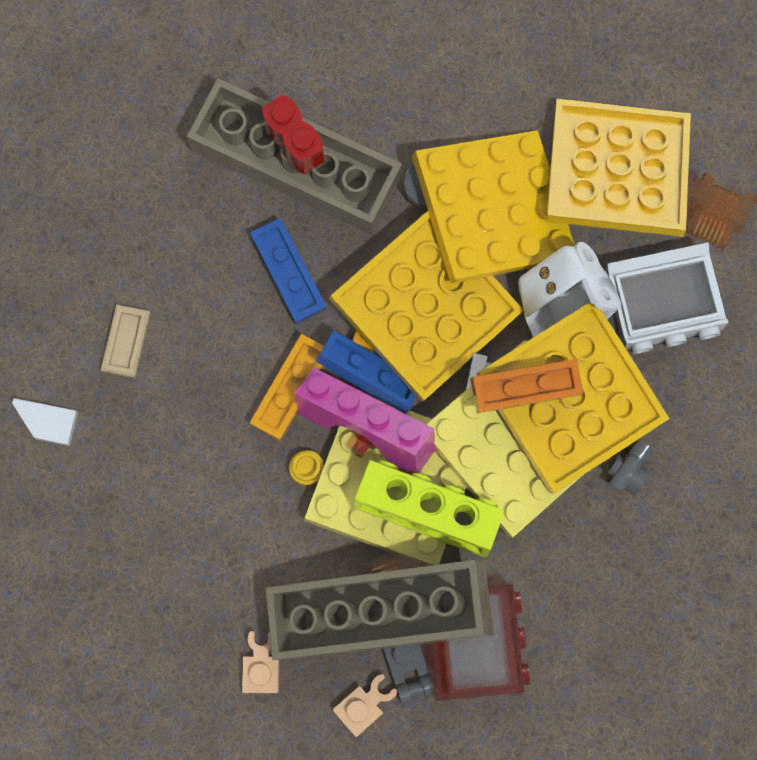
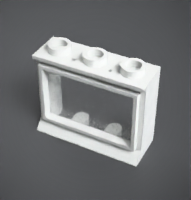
M709 242L608 263L605 272L612 280L622 303L620 308L615 311L621 342L626 350L632 349L633 354L648 352L653 349L654 344L666 342L667 347L681 345L687 342V337L699 335L701 340L719 336L720 330H723L729 323L728 319H726L710 258Z

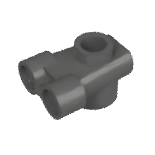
M639 439L630 444L625 456L622 458L618 455L610 464L607 473L611 477L608 482L622 492L625 489L635 495L644 485L650 474L641 465L647 461L654 449Z

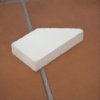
M13 398L12 403L36 440L70 446L78 415L77 411Z

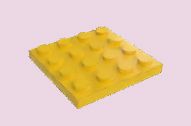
M556 99L546 222L684 237L687 218L691 113Z
M538 130L417 150L411 156L450 284L533 268L566 245H575L568 224L546 222L550 167Z
M428 211L329 297V300L421 402L428 398L470 360L473 354L481 350L524 311L494 276L450 284Z
M591 302L476 373L477 376L577 359L584 394L499 410L550 494H555L670 419L603 311L599 310Z

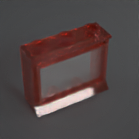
M513 583L488 586L493 636L432 643L437 702L519 694L525 692L524 685H530L528 663H522L520 649H526L524 627L518 628L516 613H522L520 591L514 592Z

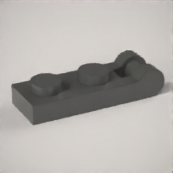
M420 645L383 649L402 705L413 702V697L425 694L426 697L436 694ZM417 670L420 680L407 684L403 674Z

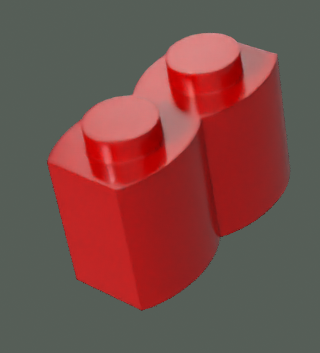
M281 94L262 107L265 128L269 137L277 145L285 149L286 157L295 170L306 175L324 162L323 143L320 135L310 124L302 120L301 112L292 99Z

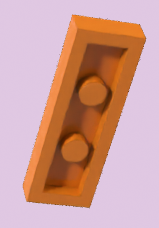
M577 359L470 378L477 414L584 394Z

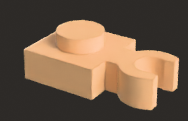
M250 631L248 644L253 650V657H243L242 693H279V660H272V657H269V651L271 650L270 632H268V642L263 646H259L255 642V632Z
M383 674L373 679L371 690L367 694L359 686L333 709L335 714L355 737L359 736L383 714L377 707V704L392 700L398 692L395 688L386 695L378 691V684L385 679Z

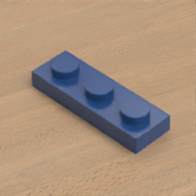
M279 218L250 232L251 238L295 324L297 325L327 310V306L282 219Z
M335 330L328 336L316 360L317 363L400 412L406 414L410 410L416 395L382 358Z

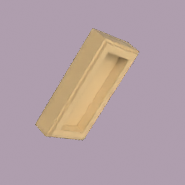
M116 304L101 372L136 379L151 316L150 311Z

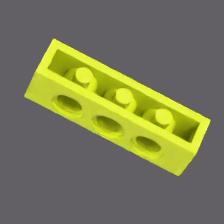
M378 460L377 463L369 461L353 505L354 509L487 558L491 551L505 510L499 509L498 504L486 498L475 500L465 496V492L457 487L445 485L443 488L432 484L431 479L419 473L408 475L398 471L396 465L384 460ZM391 487H398L404 491L406 496L401 500H393L387 495L386 491ZM427 499L433 500L437 503L439 510L434 513H428L421 508L420 503ZM465 512L472 518V523L467 526L460 525L456 522L454 514Z

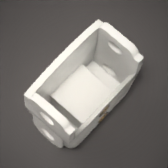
M584 242L560 248L523 274L518 281L525 319L533 337L589 302L595 304L599 310L603 311L607 319L622 304L612 280L600 265L594 251Z

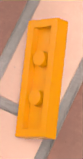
M303 334L300 335L251 419V426L281 442L298 413L295 392L313 368L322 371L324 367L316 362L323 345Z

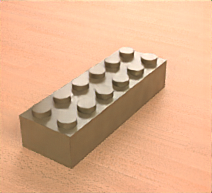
M217 78L186 136L190 149L372 235L402 177V163L302 117V120L310 124L322 139L324 162L306 175L301 174L289 163L285 149L277 145L266 131L262 107L270 102Z
M478 560L266 588L272 660L288 661L494 635L486 564Z

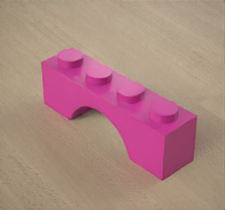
M316 368L312 369L295 392L298 414L327 430L332 426H343L361 434L382 452L388 462L409 473H420L435 451L434 428Z

